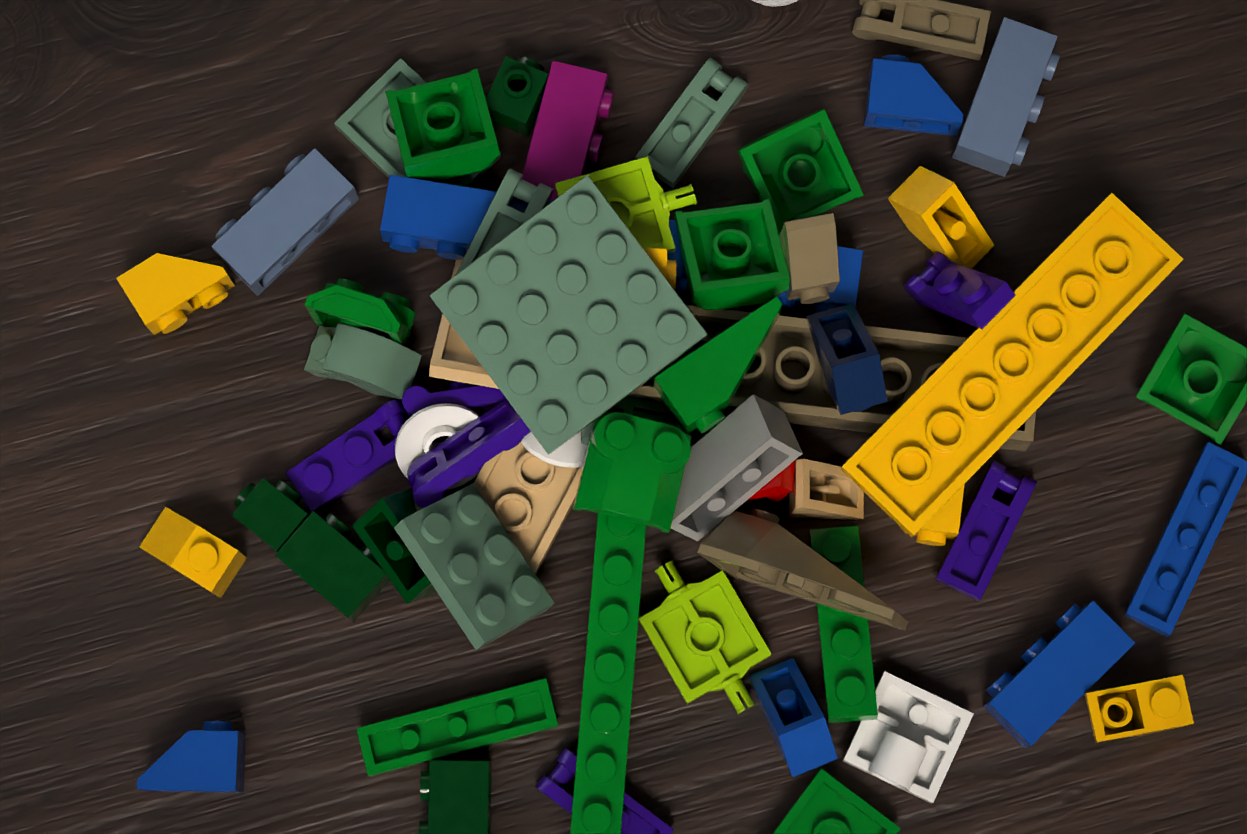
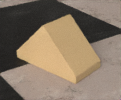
M796 459L793 492L789 493L788 518L864 519V491L841 470L840 466L808 459Z

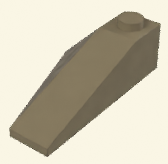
M753 509L751 515L734 511L700 544L697 553L720 570H723L730 577L897 629L906 630L908 621L780 526L778 524L780 518L769 512Z

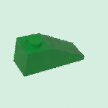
M777 296L654 377V388L685 433L688 434L698 428L700 433H704L725 418L722 411L730 404L780 316L782 303Z

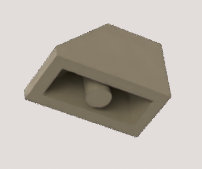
M834 214L785 222L779 238L790 276L789 289L785 291L787 301L800 298L801 304H813L829 299V293L834 292L840 282Z

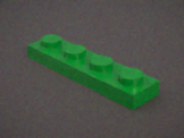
M858 526L810 530L811 549L864 587ZM816 603L828 723L876 720L878 712L868 619Z
M545 678L359 727L356 730L367 775L372 777L430 760L559 727L548 682Z

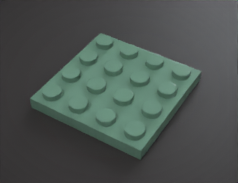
M588 175L429 295L547 454L554 452L708 335Z

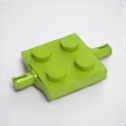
M648 156L555 183L559 197L588 175L642 248L667 249V254L675 252V245L669 228L670 211L697 204L691 184L664 193L654 178Z
M669 561L665 563V567L673 582L663 566L655 570L669 596L658 608L638 618V621L686 704L691 703L708 692L724 689L736 709V713L740 714L746 709L736 693H739L747 709L756 704L741 679L751 667L769 658L772 654L723 570L703 582L686 585L674 566V562Z

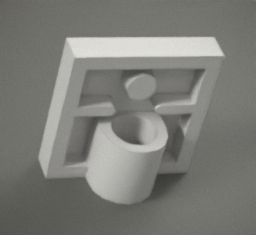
M884 671L875 688L878 717L876 720L860 721L842 761L932 804L974 713Z

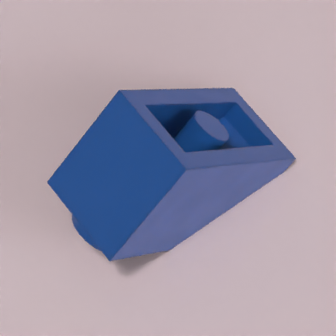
M885 55L882 59L873 58L869 72L864 126L948 136L958 135L963 121V113L921 63H912L909 58L901 55Z
M794 658L749 676L775 743L792 777L838 759L825 717Z
M203 722V730H189L137 779V790L243 793L246 734L240 731H232L233 722Z

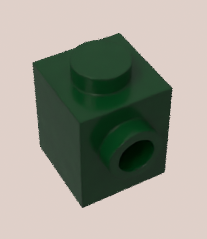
M505 56L486 97L492 123L526 137L529 136L537 119L549 73L544 72L545 68L541 64L526 57H519L517 61Z
M262 478L257 485L252 482L241 491L234 502L237 509L232 516L273 550L278 552L308 518L309 514L297 505L302 497L286 483L279 480L273 486L266 479Z

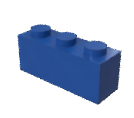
M1091 601L1082 609L1074 603L1055 622L1061 630L1049 642H1046L1042 637L1038 638L1020 656L1026 664L1014 676L1006 670L986 690L992 698L983 707L1024 749L1032 746L1135 644L1094 601Z

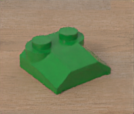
M478 69L470 70L471 72L396 91H385L407 178L438 182L482 171L488 168L500 155Z
M825 109L818 110L786 124L737 150L741 159L742 170L746 177L751 180L760 201L770 199L779 235L785 222L815 217L838 205L864 196Z
M770 199L762 200L760 203L682 213V211L675 212L674 218L687 276L686 291L694 305L705 310H719L763 304L789 289L790 276Z
M338 278L336 284L328 283L325 285L324 290L307 296L305 307L316 326L337 328L338 324L348 325L383 336L408 348L412 337L410 330L416 313L408 308L409 300L387 292H383L382 297L364 292V286L343 278Z
M1183 313L1139 389L1136 398L1159 408L1221 445L1247 402V347L1190 315Z
M605 412L592 422L573 510H587L658 528L661 532L669 533L685 464L688 462L691 453V436L669 424L621 412Z

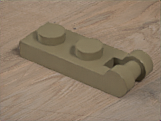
M859 0V4L863 6L861 16L855 19L852 31L853 35L864 40L879 39L978 61L981 59L991 11L941 0ZM881 10L895 11L893 22L879 20Z

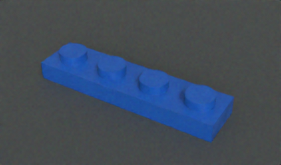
M1210 442L1203 446L1123 616L1165 637L1171 635L1247 475L1246 460Z

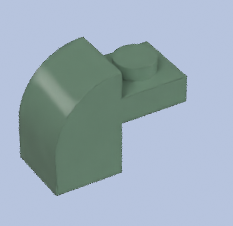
M338 324L337 328L319 326L304 370L318 377L350 382L374 395L402 399L404 392L412 386L422 355L388 338L343 324Z

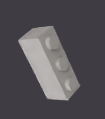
M753 394L691 447L690 457L684 468L671 529L699 541L803 454L783 410Z

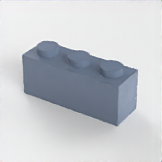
M1004 17L953 153V159L1003 177L1006 176L1012 163L1018 166L1021 165L1030 139L1022 137L1027 121L1036 123L1045 96L1037 94L1042 78L1051 81L1060 58V54L1052 52L1058 36Z
M315 148L307 156L301 154L294 158L284 171L285 177L273 188L267 186L258 192L250 202L251 209L238 221L236 219L228 221L216 234L215 239L217 241L212 245V248L218 257L257 296L359 200L354 186Z

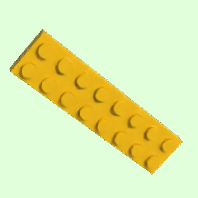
M1111 193L1014 291L1015 296L983 329L978 328L841 467V470L912 538L1182 262L1183 258Z

